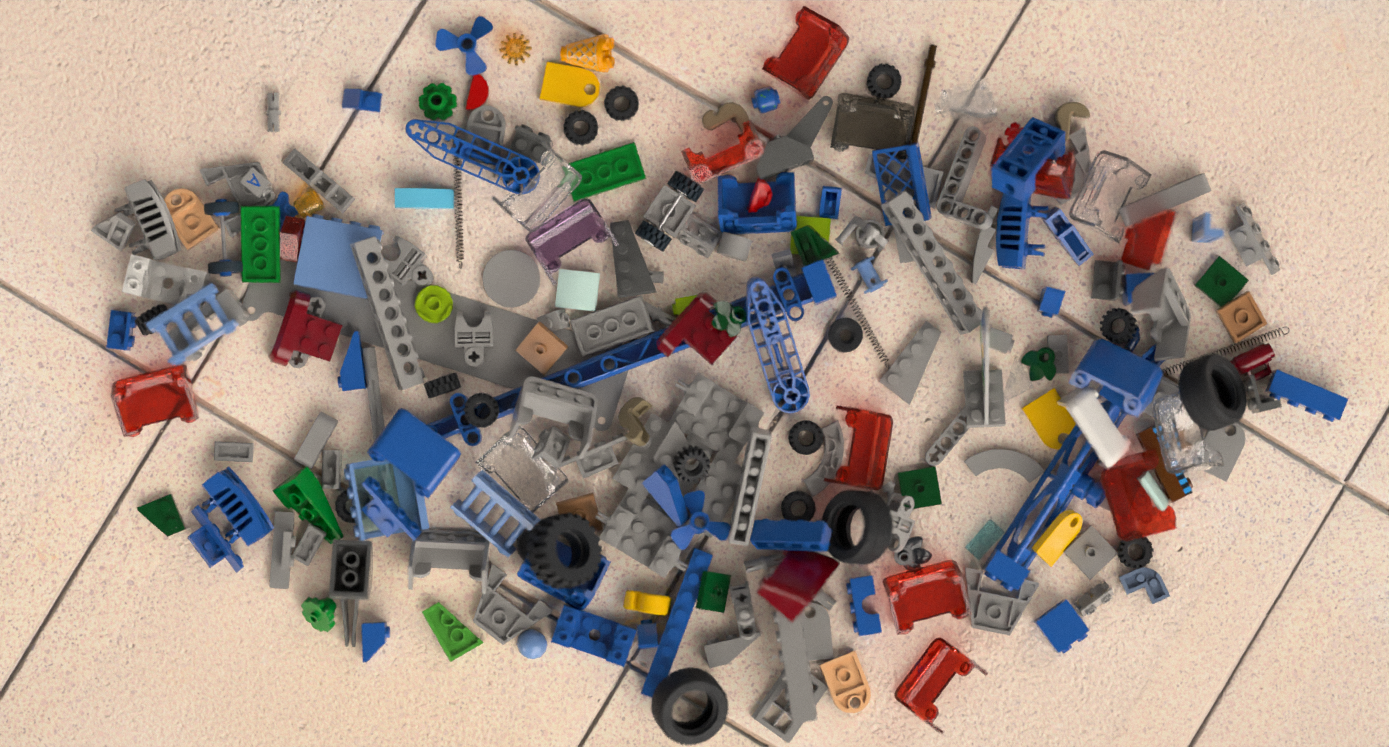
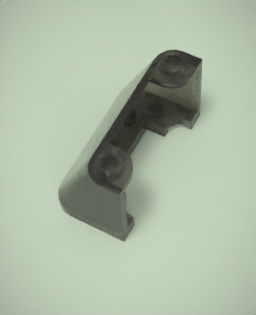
M841 93L838 95L830 148L843 152L845 149H849L850 146L879 150L909 145L914 119V106L904 102ZM900 150L895 157L899 160H906L907 151Z

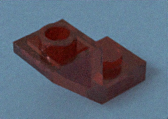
M285 217L280 232L281 260L298 263L302 243L300 238L305 226L303 218Z

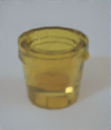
M313 188L306 190L302 196L293 202L296 210L303 218L325 208L323 201Z

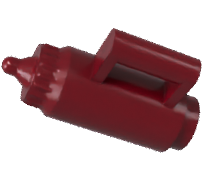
M1263 343L1233 357L1230 362L1240 375L1244 373L1251 375V370L1264 364L1266 368L1254 374L1255 381H1258L1272 374L1268 362L1272 361L1275 353L1269 343Z

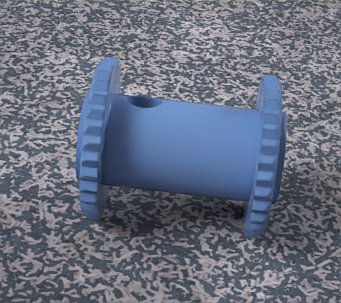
M875 256L867 257L851 268L852 271L858 269L868 289L864 291V294L872 293L888 282L887 279L881 281L873 267L871 260L875 259ZM870 279H874L875 283H871Z

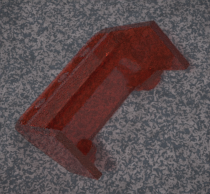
M1000 137L997 138L990 167L995 164L1010 145H1004ZM1069 151L1068 155L1064 154L1058 157L1057 160L1047 159L1035 174L1034 194L1065 200L1071 198L1076 168L1073 151Z
M1168 208L1139 220L1131 228L1127 227L1124 238L1127 240L1120 260H1123L1125 264L1150 271L1151 264L1160 266L1177 211Z
M836 405V409L847 411L845 416L846 424L849 428L854 429L848 465L841 466L837 470L836 479L824 478V482L880 490L884 483L893 429L892 416L860 408Z
M936 638L895 691V699L942 735L944 731L933 723L939 714L938 707L933 703L956 673L964 677L969 675L974 667L984 675H987L988 672L943 638Z

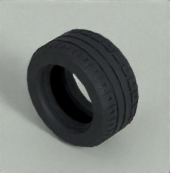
M1209 354L1193 360L1183 367L1179 375V394L1185 411L1196 425L1208 431H1215L1240 421L1246 410V391L1240 374L1227 358L1218 354Z
M846 490L834 496L824 510L822 521L826 522L832 530L827 551L834 559L843 563L866 565L875 562L886 552L892 539L893 518L888 505L881 496L873 492ZM860 509L863 516V532L859 542L854 545L851 538V522L856 511Z
M683 668L670 673L659 683L653 693L651 702L653 718L663 733L670 740L678 744L696 745L709 740L722 728L728 715V699L723 688L712 675L699 668ZM691 691L706 693L707 703L701 715L687 722L673 719V707L678 698Z

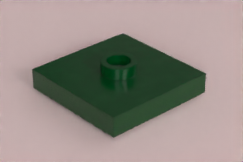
M1218 256L1194 286L1219 307H1222L1233 300L1249 280L1221 256Z
M936 466L897 473L901 495L913 498V509L942 504Z
M703 570L696 608L724 613L732 575Z

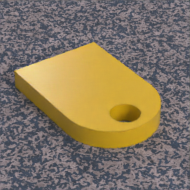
M547 62L540 100L574 107H587L596 101L600 93V84L594 73L583 68ZM587 85L595 86L596 91L593 95L585 93Z
M1055 388L1021 409L1042 442L1049 448L1059 450L1063 444L1058 441V436L1061 433L1069 435L1076 422L1067 408L1057 403L1061 398Z
M1071 509L1062 512L1032 546L1031 549L1050 567L1054 565L1080 532L1082 527L1081 515Z

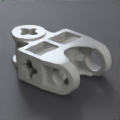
M395 236L393 241L400 248V256L394 261L387 260L388 274L403 286L409 279L421 287L429 286L433 282V273L422 264L427 255L411 242ZM419 274H425L427 276V279L420 280Z
M484 310V318H482L481 324L477 327L467 325L464 319V311H458L454 328L455 348H464L465 361L473 368L480 367L484 363L485 347H494V327L490 310ZM473 353H476L477 356H480L479 359H476V362H473V360L470 359V356H473Z
M894 492L887 500V505L894 521L892 539L888 549L897 553L905 547L915 523L914 520L909 518L914 508V500L910 496L903 497L901 494ZM898 539V540H899L898 546H897L896 548H894V544H895L896 540Z
M748 581L741 585L732 586L730 584L729 588L732 603H734L740 637L744 640L753 639L757 635ZM745 628H752L753 632L746 635L743 633V630Z

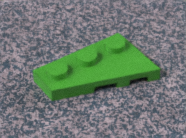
M439 602L422 611L423 616L450 662L484 643Z

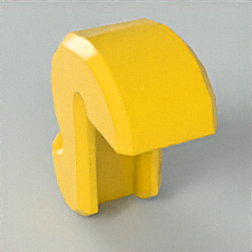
M626 590L623 607L628 610L668 616L670 614L672 598L665 595Z

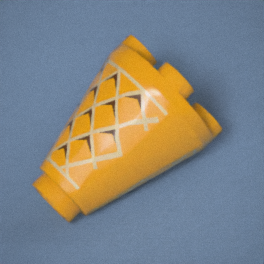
M601 34L566 44V46L561 47V60L566 61L568 64L607 73L615 65V59L612 57L614 39L607 34Z

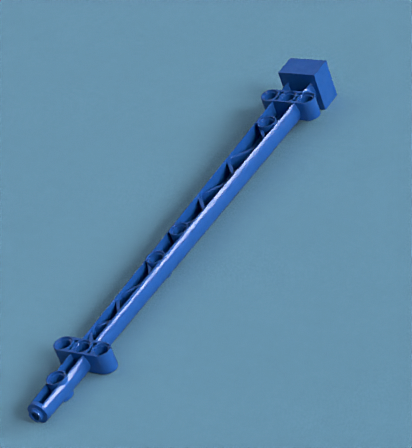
M824 260L801 268L802 273L791 277L786 268L775 270L773 274L775 284L768 287L781 303L791 321L796 322L803 318V305L814 302L816 306L837 297ZM778 272L786 273V281L779 282L776 279ZM787 289L794 292V297L791 300H786L783 297V292ZM746 296L729 302L733 307L739 306L746 311ZM766 301L760 302L758 309L765 308ZM778 303L773 304L775 314H781L782 310ZM794 307L801 310V315L798 318H793L790 315V310ZM715 308L709 310L714 316L718 314ZM750 313L751 325L757 323L755 314ZM747 320L741 324V328L748 326ZM667 328L540 379L580 389L666 357L657 349V340ZM682 341L672 354L690 348V346ZM607 359H613L615 363L614 367L610 370L604 367V362ZM571 373L578 374L579 379L576 383L569 382L568 377ZM522 386L493 397L499 406V416L497 419L513 414ZM455 393L450 398L453 414L426 424L445 439L461 433L465 443L469 446H477L482 441L479 427L472 424L464 425L461 422L462 416L465 415V403L468 400L467 396L461 393ZM458 396L464 399V404L461 407H457L454 404V400ZM478 403L474 408V413L477 417L484 418L489 413V407L485 403ZM471 432H475L478 435V440L475 443H471L468 440V435Z

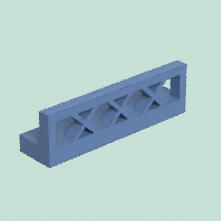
M1205 212L1193 219L1191 242L1212 243L1224 237V229L1210 228L1211 213Z

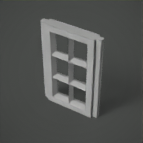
M781 674L751 717L784 741L790 743L804 722L793 724L791 721L785 731L776 726L784 713L788 715L787 708L790 706V701L784 707L776 702L783 689H788L787 681H783ZM811 674L812 684L816 686L814 697L815 704L817 705L828 687ZM772 705L781 710L773 723L764 718Z

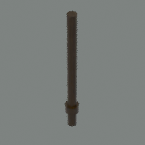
M930 44L927 59L924 61L923 67H925L910 144L917 143L919 139L932 70L935 69L937 45Z

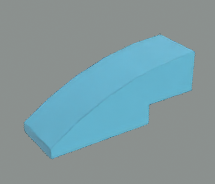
M395 188V208L454 209V189Z

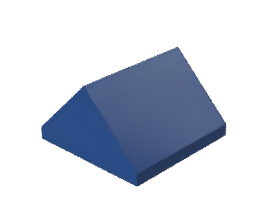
M1154 272L1125 274L1121 277V284L1124 285L1122 300L1125 306L1132 303V291H1134L1135 287L1153 275Z

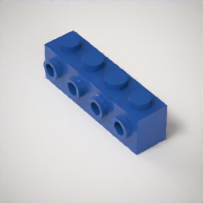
M1273 370L1265 392L1270 393L1269 397H1274L1276 400L1280 398L1285 399L1288 405L1298 408V405L1305 408V412L1316 415L1317 412L1323 415V419L1330 422L1341 419L1348 401L1346 397L1280 370Z
M762 519L754 521L750 541L756 549L827 552L832 530L826 522L821 520L808 522L805 520L789 521L781 519L780 521Z

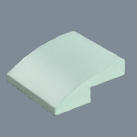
M559 269L555 307L596 311L600 273Z
M1144 468L1140 471L1141 475L1137 479L1158 510L1164 511L1169 501L1147 468Z

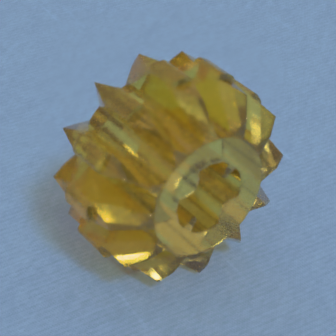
M513 33V39L506 35L508 42L501 41V44L505 47L499 49L500 52L505 53L501 56L502 59L508 58L507 63L509 65L514 60L515 66H518V60L520 59L523 64L526 63L523 57L530 58L531 55L526 51L532 50L531 46H526L530 43L529 39L523 41V34L518 39L516 33ZM514 45H515L516 47H519V46H520V47H521V48H519V51H520V52H519V53H516L515 51H514V52H511V50H513V49H512V46H514Z

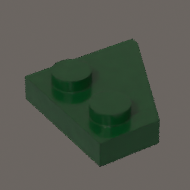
M806 225L791 232L804 267L839 254L838 250L811 225Z

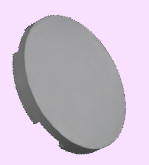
M505 250L499 252L488 261L484 268V289L487 295L501 306L509 308L522 306L531 301L539 289L540 272L538 266L530 256L521 251Z

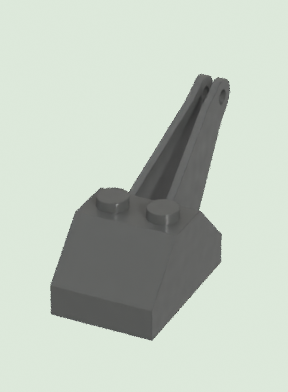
M823 96L787 136L781 137V135H776L770 138L756 167L755 172L758 178L766 180L777 176L781 172H787L813 162L814 155L811 146L833 105L831 97ZM828 101L829 104L824 105L823 102Z
M333 540L329 597L330 599H341L345 647L349 646L350 631L348 599L355 600L352 627V647H355L359 601L369 600L373 576L372 541Z

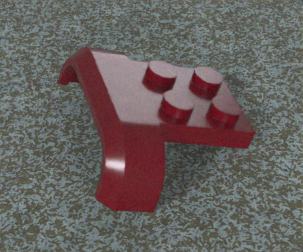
M296 289L289 292V302L272 351L268 354L270 361L286 367L293 351L296 350L330 362L342 325L307 314L310 294Z
M700 292L657 340V349L666 357H669L677 346L684 341L707 362L713 365L737 338V335L729 337L726 330H718L712 326V320L715 316L709 310L718 301L708 292Z

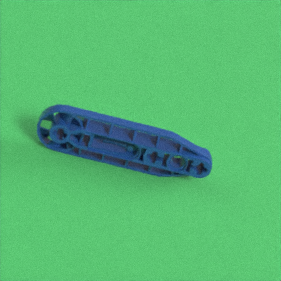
M413 119L406 124V134L438 161L514 194H528L539 183L540 172L536 163L530 158L451 123ZM425 123H433V124H437V125H436V128H434V127H432V126H430V125H427V124H425ZM418 124V129L422 131L424 127L428 128L424 134V139L420 138L422 133L416 132L412 134V129L409 127ZM439 124L456 128L454 135L452 136L437 129ZM457 130L474 136L472 142L468 143L455 137ZM429 132H436L438 140L430 142L427 139ZM441 135H444L446 137L443 140L447 142L450 139L454 140L453 144L456 147H452L449 150L446 144L442 143L441 146L437 144L441 141ZM475 137L490 143L489 151L473 145ZM417 140L428 144L427 148L422 146ZM493 145L509 152L506 159L490 152ZM429 146L446 152L443 160L428 151ZM472 149H475L495 159H498V162H492L489 158L483 157L477 154L476 152H473ZM447 153L462 159L461 167L444 161ZM511 153L519 156L508 160ZM469 156L481 160L486 164L490 163L495 166V169H491L485 165L469 159ZM465 161L480 167L479 174L476 175L462 169ZM501 161L506 163L502 173L498 172ZM485 169L498 175L496 183L481 177L482 170ZM522 170L525 172L526 178H522L519 181L517 180L518 176L515 175L516 172L519 173ZM500 177H502L505 187L498 184ZM529 178H530V179H533V180H535V181H537V182H536V183L531 182V181H529ZM521 184H523L524 192H521Z
M752 277L746 284V320L774 405L782 412L796 413L802 410L808 403L810 391L785 309L763 279ZM755 284L760 285L758 286V290L761 295H758V293L754 289L756 288ZM766 301L765 308L758 309L759 303ZM778 303L783 313L782 316L776 317L773 304ZM751 311H754L758 322L753 326L750 323ZM763 315H766L767 318L770 320L769 326L765 325L767 324V321ZM785 320L788 333L782 335L778 322ZM760 329L763 341L758 344L753 330ZM785 339H791L794 351L787 352L784 343ZM778 342L780 343V347H781V350H782V353H783V356H784V359H785V363H786V366H784V367H783V364H782L783 359H782V357H781V355H780L779 348H778V344H777ZM770 345H772L777 358V363L780 364L781 368L777 369ZM761 347H766L769 357L765 361H762L759 352ZM796 355L799 369L793 370L789 358ZM771 364L774 377L768 379L764 366ZM800 373H801L803 379H802L801 377L797 376V374H800ZM775 390H780V394L775 393ZM792 390V392H793V393H791L792 396L789 397V396H788V395H789L788 392ZM784 399L786 402L781 407L778 406L779 402Z

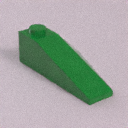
M307 466L295 472L272 490L286 508H292L300 514L298 518L302 521L307 520L309 523L325 531L327 534L324 539L330 544L333 543V540H340L344 537L320 482Z

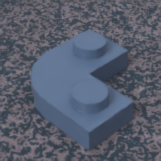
M1141 567L1118 577L1126 595L1144 587L1151 604L1170 597L1162 577L1153 569Z

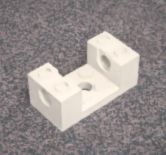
M131 254L122 292L177 305L208 286L211 274ZM167 278H171L174 282L173 287L170 289H166L163 285L164 280ZM204 302L199 305V309L203 307Z

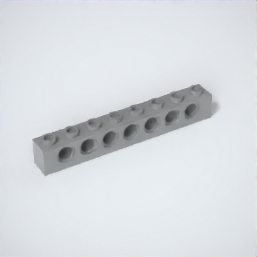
M906 191L897 193L880 205L959 334L970 333L981 323V309L976 306L972 294L965 288L962 278L957 275L953 268V263L944 254L943 247L936 241L932 229L925 223L923 215L917 210L912 197ZM923 242L926 244V250L923 247ZM933 258L936 261V266L933 264ZM963 307L966 309V315L963 312Z
M374 236L351 243L350 246L398 390H405L424 383V371L418 365V353L412 347V335L406 329V317L400 311V299L394 293V281L388 275V263L386 258L382 257L380 240ZM368 253H372L374 255V261L372 263H369L367 261ZM375 271L380 273L379 281L373 279ZM382 289L387 294L384 300L379 297V292ZM388 307L391 308L393 312L390 318L386 317L385 310ZM393 326H396L399 330L397 336H393L391 333ZM400 344L405 348L403 354H399L397 351V347ZM406 362H408L411 366V369L408 373H406L403 369V366Z

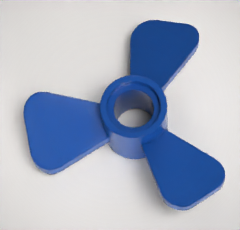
M479 16L476 18L470 34H462L460 37L445 29H439L436 37V48L439 51L459 48L461 53L466 55L467 74L473 76L484 73L487 70V66L476 53L478 47L477 40L493 30V24L483 16ZM471 40L473 42L472 47L469 49L463 48V42Z
M698 490L685 494L683 499L692 517L688 525L672 531L671 538L680 550H685L694 534H702L705 531H708L720 541L727 540L731 529L730 524L727 522H710L709 516L703 512L705 493ZM701 519L704 526H696L694 520Z

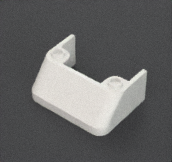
M1088 386L1081 389L1076 388L1058 400L1057 403L1065 406L1100 458L1097 461L1098 465L1109 468L1130 450L1129 445L1131 443L1125 435L1121 436L1098 401L1097 397L1099 395L1096 390Z

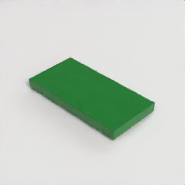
M635 142L562 165L573 202L646 179Z
M241 206L242 283H281L280 206Z

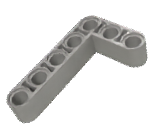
M971 126L966 129L936 208L940 214L948 219L986 230L992 225V217L980 208L962 203L986 142V135L979 128ZM978 133L977 139L972 141V137ZM971 151L970 157L965 158L966 153ZM964 169L963 175L958 176L959 171ZM954 187H958L957 191L954 194H952V189ZM950 204V209L945 212V207ZM967 210V215L961 217L963 211ZM981 216H985L984 221L982 223H978L979 218Z

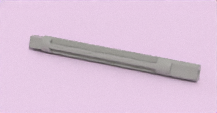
M375 347L362 348L373 439L375 441L385 426ZM378 465L377 474L380 487L384 491L393 490L390 465Z

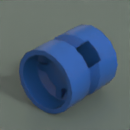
M1084 473L1077 480L1072 494L1081 500L1086 499L1089 505L1098 508L1104 501L1109 487L1099 481L1095 483L1094 478Z

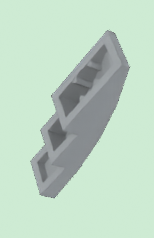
M295 148L282 162L340 212L344 213L355 200L354 197Z
M991 205L987 213L993 220L998 209ZM992 227L986 230L980 229L976 241L971 284L973 285L978 282L994 251L987 247L996 231Z

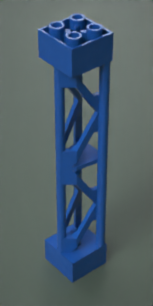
M1100 384L1096 390L1099 395L1097 399L1099 398L1104 401L1100 404L1118 429L1125 416L1131 415L1123 406L1126 396ZM1077 424L1070 434L1067 435L1062 443L1063 445L1051 460L982 567L985 570V576L994 581L996 579L1002 581L1000 585L1011 592L1013 589L1018 591L1030 573L1028 567L1037 555L1031 549L1055 518L1066 510L1075 496L1072 494V485L1084 473L1089 474L1099 458L1093 449L1082 467L1077 470L1092 447L1088 440H1086L1071 465H1068V459L1077 438L1082 434ZM1064 451H1066L1057 470V476L1051 474ZM1048 477L1052 479V481H1050L1049 484L1042 490V492L1035 498V496L1039 492L1040 488L1042 487ZM1051 494L1023 540L1018 544V537L1027 516L1045 496ZM1058 499L1057 506L1032 545L1027 548ZM1016 528L1012 536V539L1009 543V546L1007 548L1006 556L1000 551L1003 548L1006 541L1008 540V538L1010 537V535L1012 534L1013 530Z

